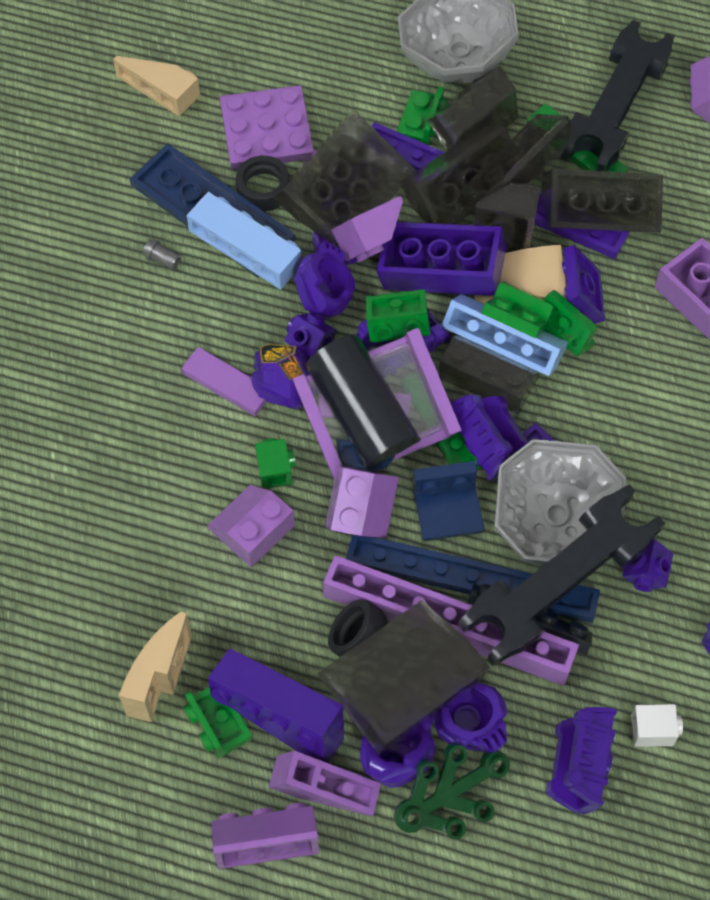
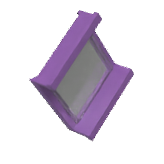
M419 328L407 332L405 337L368 351L421 438L420 442L396 454L394 460L452 437L455 433L461 431ZM303 374L292 380L333 479H335L337 465L345 466L337 454L336 439L348 440L311 376L305 377Z

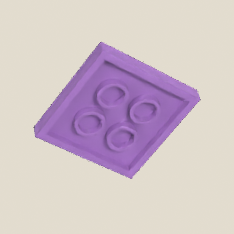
M301 85L220 96L231 170L238 169L249 158L260 155L272 156L282 163L314 159V150Z

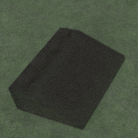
M354 110L343 119L273 198L296 220L340 249L332 229L390 201L416 170Z
M421 600L321 670L318 675L338 702L343 705L344 710L379 755L480 681L490 667L470 641Z

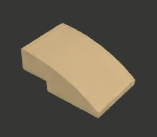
M561 245L533 247L505 253L500 283L506 282L545 300L548 293L556 290L567 300L564 292L566 279L562 268ZM474 295L476 301L485 304L494 296Z
M179 612L166 622L143 647L134 661L119 693L126 716L152 722L161 692L174 695L192 638L187 613Z

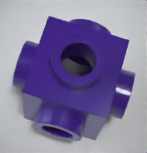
M309 312L296 315L291 319L287 326L288 334L284 342L291 346H297L300 351H303L307 357L311 358L318 350L333 341L337 330L326 324L325 318L321 315Z
M653 539L643 554L624 568L622 577L632 583L635 589L642 592L666 588L674 553Z

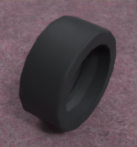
M260 155L249 158L238 168L235 179L238 194L264 212L274 210L284 204L289 196L290 178L287 167L280 160L272 156ZM259 174H270L277 177L280 182L276 189L267 193H255L247 188L246 183L250 178Z
M362 599L352 601L342 609L331 626L328 635V646L331 652L353 665L364 663L376 653L385 639L388 619L383 611L368 601Z

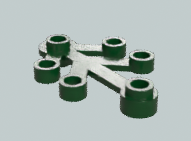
M450 743L444 751L445 761L435 792L426 799L424 797L428 783L436 780L439 769L430 760L420 761L416 766L417 776L409 799L401 801L395 809L394 820L396 825L406 833H415L422 827H428L443 831L452 839L462 838L466 832V825L460 818L451 816L446 819L430 814L441 806L472 814L481 822L490 821L495 813L491 803L485 799L475 801L460 797L459 795L489 777L501 778L507 774L510 768L508 756L500 750L494 753L484 752L479 767L453 782L458 765L466 761L468 753L465 747L459 743ZM460 749V755L456 759H452L453 751ZM501 760V766L494 770L495 763ZM427 766H431L430 774L423 776V770ZM487 806L486 813L479 815L481 807ZM416 812V817L411 822H408L409 814ZM458 823L459 828L457 831L451 832V826Z

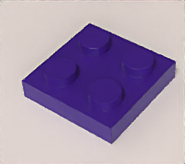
M575 245L564 248L565 261L562 262V268L566 275L567 286H565L564 292L568 302L573 303L594 324L605 321L600 270Z

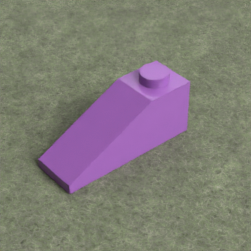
M297 751L277 755L269 788L299 799L367 816L374 815L381 786L379 782Z

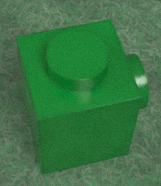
M269 438L261 443H256V459L262 488L269 489L292 485L291 468L296 467L294 451L293 449L287 450L285 439Z

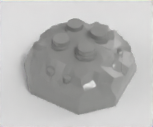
M416 0L398 16L401 51L419 69L443 83L453 81L473 83L475 79L492 71L500 61H504L519 38L515 4L508 0Z
M533 439L499 465L494 528L524 562L545 565L587 531L579 522V518L602 497L625 487L626 477L597 445ZM625 506L621 509V513H622L623 518H624Z

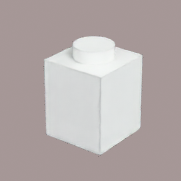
M675 704L636 705L631 714L634 747L674 746L679 735L683 733L681 715H676Z

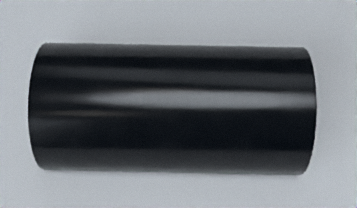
M347 335L336 339L318 350L306 363L308 373L366 470L421 441V438L358 335Z

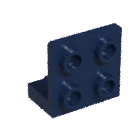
M475 461L413 469L412 486L422 539L424 541L478 534L484 531L476 490L477 468Z

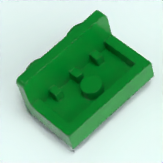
M210 688L194 696L191 691L184 694L187 705L183 709L191 724L198 722L203 731L198 736L207 752L213 750L219 759L253 740L241 715L227 705L218 703L210 695Z

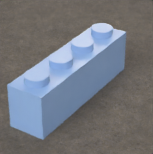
M208 192L187 214L189 232L280 290L297 272L298 266L302 261L301 250L297 244L291 240H284L269 226H262L257 223L247 212L238 211L223 197H216Z
M463 294L451 300L442 323L445 329L545 375L550 376L558 368L568 344L567 341L545 331L538 337L533 338L481 314L485 304Z

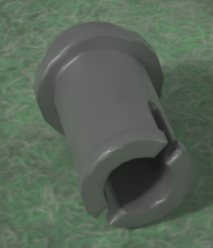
M150 239L143 249V255L146 256V260H154L171 271L176 270L182 258L181 254H177L162 246L159 240L153 241Z

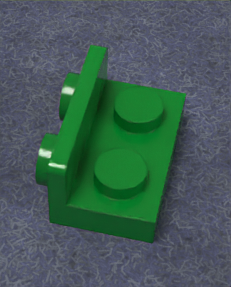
M439 86L436 95L412 89L397 132L429 145L432 136L436 137L439 131L440 120H438L440 114L444 115L448 99L444 98V87Z
M501 282L498 285L494 298L485 303L481 314L536 338L545 331L553 312L554 304L506 282Z
M425 289L365 296L366 318L371 342L398 340L405 337L407 332L419 328L422 337L430 335Z
M556 290L548 293L545 300L554 304V309L545 330L567 341L566 348L576 356L591 349L595 344L592 338L598 327Z

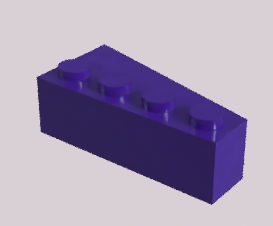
M230 648L208 677L210 695L218 703L227 705L299 753L329 763L344 740L342 704Z

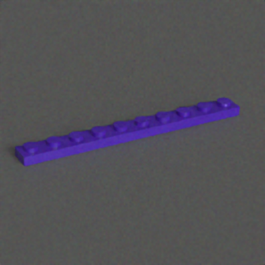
M373 122L361 141V149L612 259L616 260L628 238V231L376 122Z

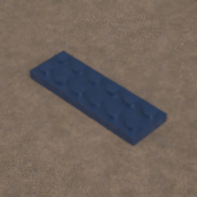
M168 143L129 179L130 185L187 227V214L210 192L216 197L226 199L238 211L247 212L254 221L262 226H269L284 240L296 241L295 234ZM241 265L243 268H245L247 271H249L250 273H252L254 276H256L257 278L259 277L257 274H255L254 272L250 271L249 269H247L246 267H244L243 265Z

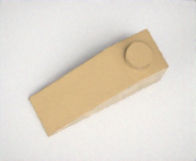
M116 56L113 59L116 77L177 116H180L200 96L196 75L189 70L182 69L178 65Z

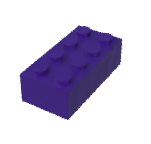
M397 222L392 239L382 244L384 250L380 253L377 274L383 290L415 291L425 289L426 292L494 296L500 283L506 252V242L502 227Z

